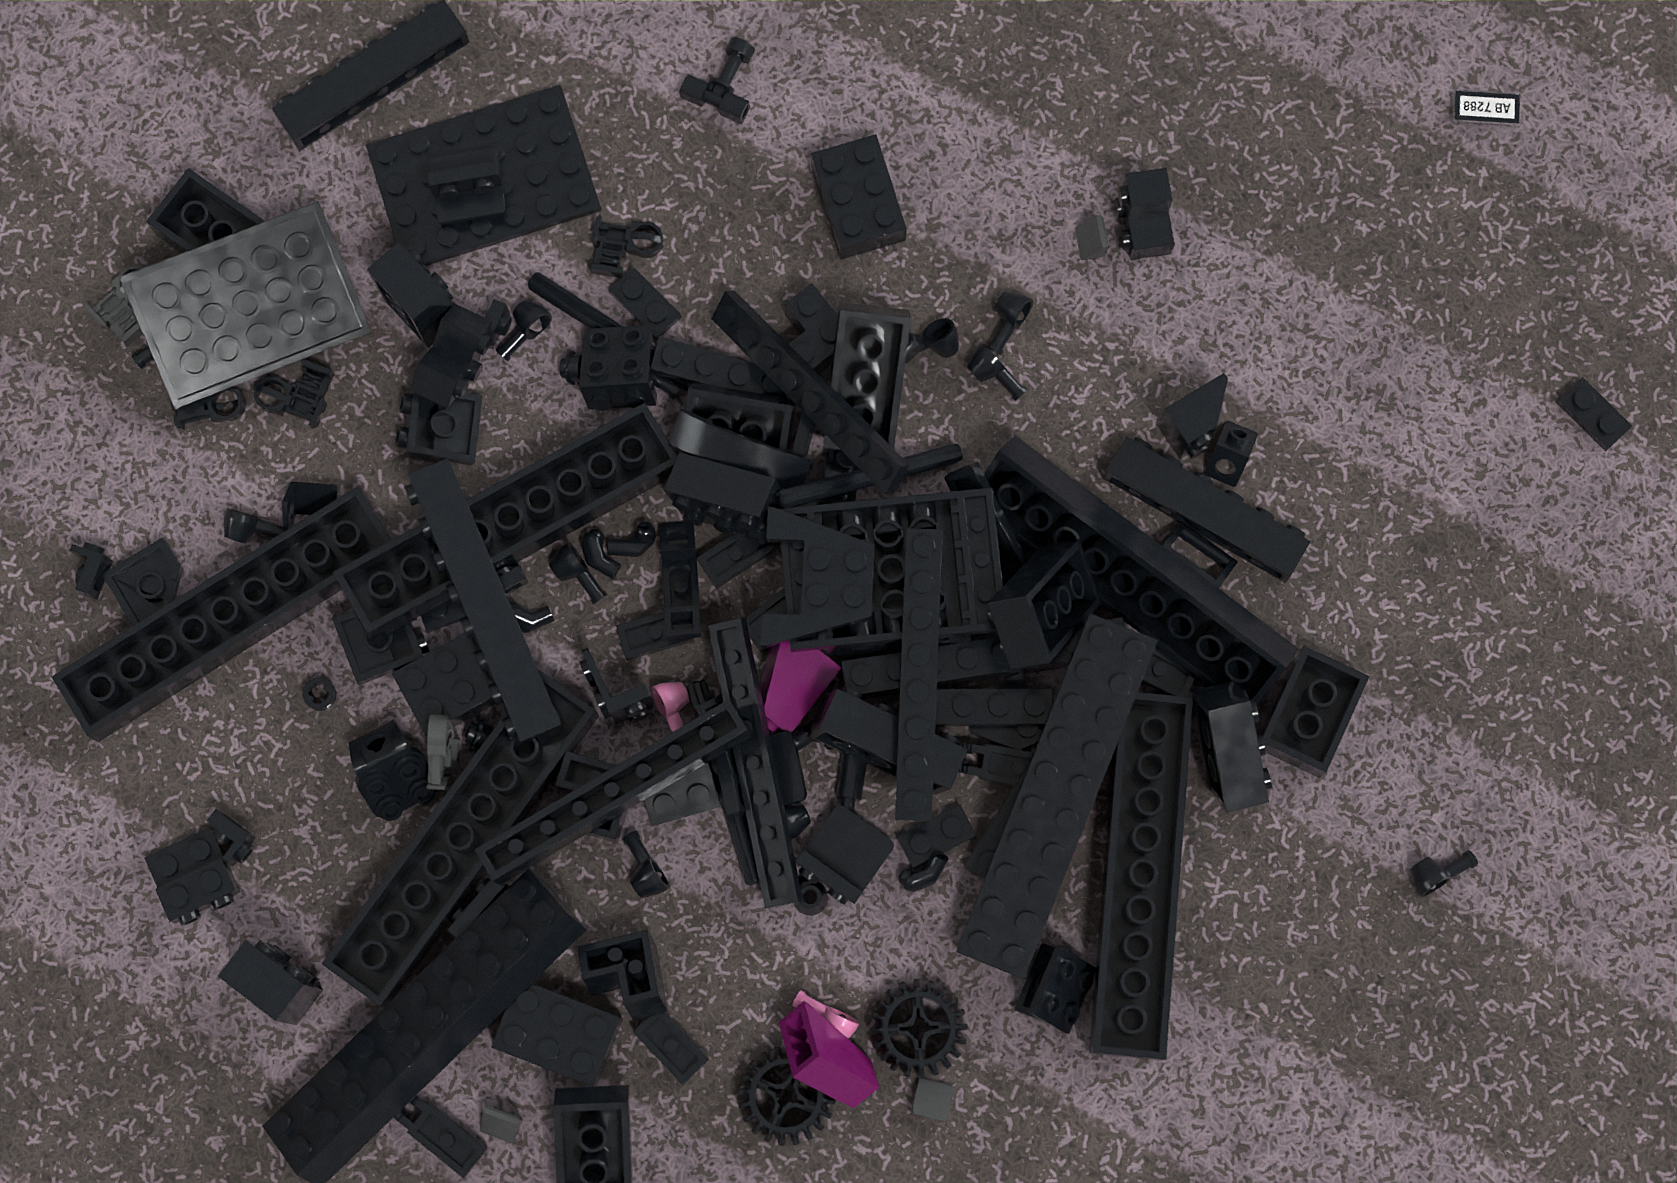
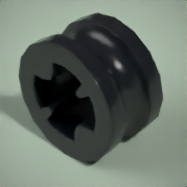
M313 678L305 684L302 696L304 702L316 711H324L334 704L337 692L328 680ZM318 685H324L323 690L329 693L326 700L321 698L322 703H316V699L311 696L312 689L318 690Z

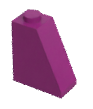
M790 640L769 647L760 683L769 732L772 734H777L778 731L792 732L840 671L841 667L820 650L791 652Z
M803 1001L779 1021L793 1078L853 1109L879 1088L871 1059L809 1003Z

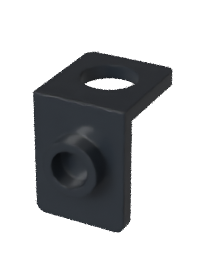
M1226 421L1204 474L1229 486L1236 487L1248 462L1258 433L1231 421ZM1222 459L1229 460L1235 465L1236 470L1232 474H1223L1217 469L1216 463Z
M290 481L282 501L284 531L292 527L297 514L312 515L338 499L337 485Z

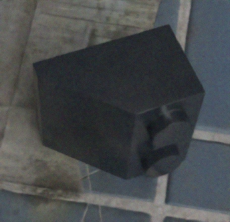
M1225 373L1164 409L1157 426L1179 460L1187 455L1193 459L1209 448L1207 444L1213 440L1212 435L1218 426L1228 377Z

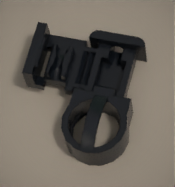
M602 215L597 216L592 234V244L596 249L590 270L592 274L622 278L624 269L620 268L621 258H626L627 254L637 255L642 258H652L662 250L664 238L661 229L655 223L649 221L639 222L632 220L631 227L602 222ZM643 230H651V231H653L654 233H656L657 235L651 234V233H647V232H641V231H643ZM645 239L658 244L651 250L643 251L634 245L633 240Z
M303 359L301 364L303 365L302 372H304V376L300 382L296 381V389L293 385L273 376L265 377L257 383L253 394L256 403L262 410L282 417L286 412L310 422L309 426L315 429L321 421V412L324 413L327 408V402L324 400V397L335 374L331 369ZM311 370L313 372L323 375L324 377H319L317 375L309 373L308 371ZM272 384L279 385L284 389L285 394L266 386ZM262 392L270 395L281 402L275 406H265L260 400V394Z
M230 387L176 409L171 401V408L177 414V417H174L175 426L185 430L184 424L210 418L211 422L214 423L239 419L246 409L245 396L239 389ZM225 391L234 392L238 398L237 400L229 401L234 407H237L229 415H222L218 412L223 410L229 402L216 404L220 394Z

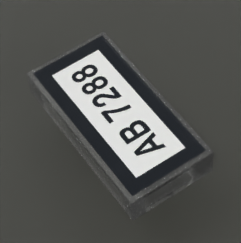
M1453 89L1451 93V125L1519 129L1521 126L1522 93Z

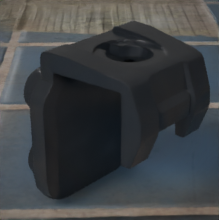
M394 720L348 742L352 767L357 774L355 778L356 786L371 811L377 817L393 821L398 819L404 810L416 804L429 803L434 798L437 790L427 789L428 762L417 747H410Z

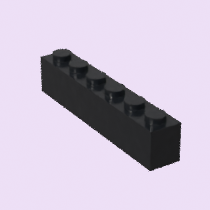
M441 0L438 3H430L420 11L419 15L409 21L398 23L393 27L391 33L380 40L374 39L368 42L361 52L351 58L346 57L340 60L334 66V69L325 75L313 77L306 83L303 89L295 94L285 95L271 109L300 152L470 43L466 30L445 0Z
M1126 436L1103 477L1104 480L1180 523L1182 521L1200 535L1280 581L1287 582L1311 542L1304 538L1305 533L1292 525L1283 526L1274 520V515L1260 507L1254 509L1243 503L1244 499L1234 491L1225 490L1224 492L1213 486V481L1206 475L1199 472L1192 474L1182 468L1183 464L1170 455L1162 457L1152 451L1153 447L1143 439L1137 437L1131 439Z

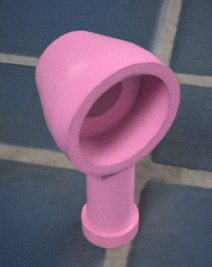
M664 682L652 686V697L660 714L667 720L671 731L674 732L684 726L679 711L690 701L684 684L682 682Z
M803 991L797 994L793 1002V1007L795 1008L803 1001L809 1003L847 1039L855 1033L860 1024L855 1018L814 1000ZM844 1014L846 1016V1019L839 1015Z

